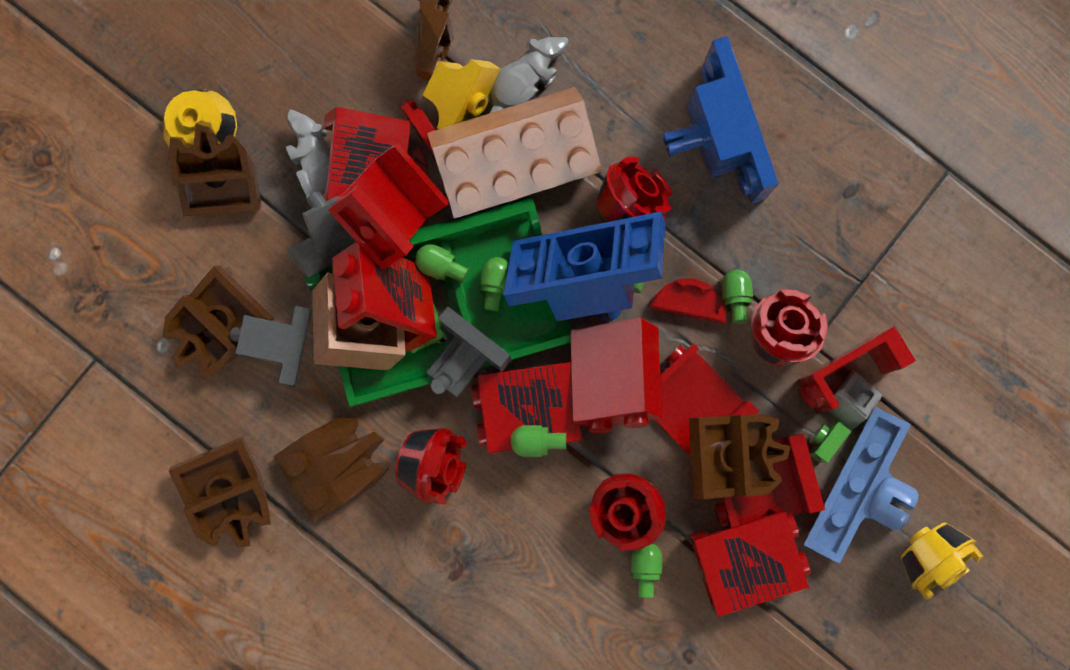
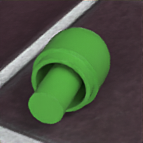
M424 245L417 251L415 256L417 268L423 274L436 280L441 279L445 281L447 277L463 283L469 272L468 268L455 263L456 256L437 245Z
M494 257L483 265L479 284L481 286L480 291L486 293L483 310L498 312L501 296H504L509 262L504 258Z
M735 269L727 272L722 279V301L725 303L726 308H731L732 323L741 324L747 322L746 307L752 305L753 288L750 276L743 270Z
M523 425L513 431L510 444L513 451L519 456L542 457L549 454V449H566V433H549L548 427H543L542 425Z
M654 543L640 550L632 551L631 573H633V579H638V597L654 598V580H660V574H662V552Z

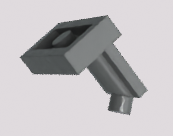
M315 192L307 198L306 201L312 209L302 214L311 237L287 249L291 262L307 277L332 265V258L356 242L328 211L339 198L338 196L326 201L320 192Z
M295 306L291 325L244 315L242 327H234L230 332L231 340L238 343L236 354L282 363L278 383L295 387L310 322L311 309Z
M447 306L438 320L441 326L455 337L426 373L434 379L430 385L434 393L441 394L448 390L458 397L486 361L500 372H503L512 360L510 354Z

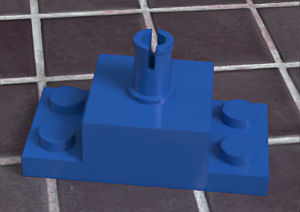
M725 36L713 40L705 56L704 66L701 67V76L704 84L695 87L687 106L692 125L662 133L664 145H668L666 151L669 157L700 146L710 178L739 169L740 173L737 174V181L740 191L744 196L748 195L751 204L766 200L779 183L729 37Z
M656 212L513 241L504 290V297L508 305L514 306L547 300L557 321L597 314L600 321L607 322L606 312L610 321H613L620 315L621 310L633 307L635 283L662 279L665 220L662 213Z

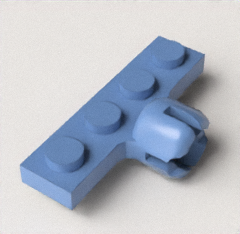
M877 407L874 408L824 504L825 510L820 512L803 546L840 564L860 523L865 518L873 519L892 530H900L907 524L911 515L891 505L890 502L892 501L908 510H912L917 505L919 494L915 488L894 478L889 473V469L911 424Z

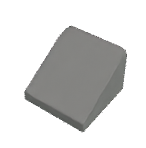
M852 370L833 392L840 406L829 412L847 428L854 429L867 419L883 395L855 370Z

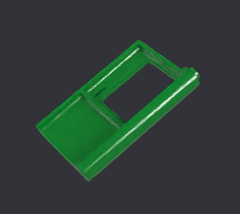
M531 196L455 219L452 218L421 227L409 240L413 248L403 257L406 260L415 263L417 251L424 245L433 244L450 251L452 255L456 256L455 263L469 269L463 283L447 277L444 281L452 310L510 354L511 360L571 342V329L568 320L557 321L547 300L509 306L505 297L501 296L498 312L483 310L486 293L480 291L481 286L479 284L485 262L494 257H501L509 262L513 241L542 235L539 218ZM333 264L309 277L304 274L310 292L313 291L326 273H333ZM453 339L427 346L414 354L406 352L405 356L390 370L338 366L349 407L430 384L434 379L426 372ZM486 361L481 368H485L492 365Z

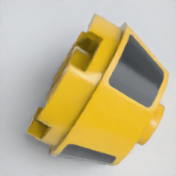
M206 89L189 90L175 96L167 105L162 121L163 138L168 147L170 137L172 136L182 137L187 143L194 144L195 124L199 121L211 123L218 143H223L228 135L232 134L235 137L237 131L236 113L229 101L217 92Z
M944 522L932 530L928 526L924 527L909 539L912 545L901 555V560L912 590L917 589L926 600H929L934 596L930 589L936 585L941 586L943 590L947 589L970 571L966 563L971 558L977 563L984 556L974 545L976 540Z

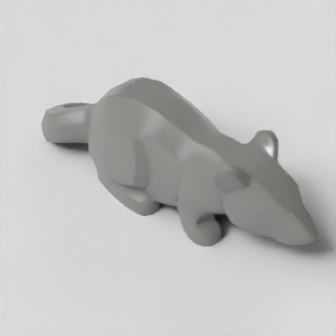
M548 37L541 40H529L527 52L518 61L501 68L490 91L493 105L490 113L537 99L535 94L539 91L537 89L539 84L547 88L555 80L556 77L554 75L557 73V70L554 67L547 68L551 62L565 52L568 46V38Z
M291 109L287 116L288 124L298 138V146L295 148L289 145L286 147V150L295 165L301 163L302 170L296 172L306 197L308 198L315 192L324 194L326 193L330 150L324 140V137L327 136V130L323 128L322 124H317L307 115Z

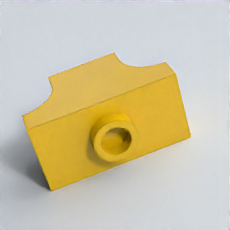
M470 59L469 63L464 67L459 63L439 61L423 93V96L433 102L438 110L439 122L437 128H445L480 115L488 104V95L501 69L489 61Z

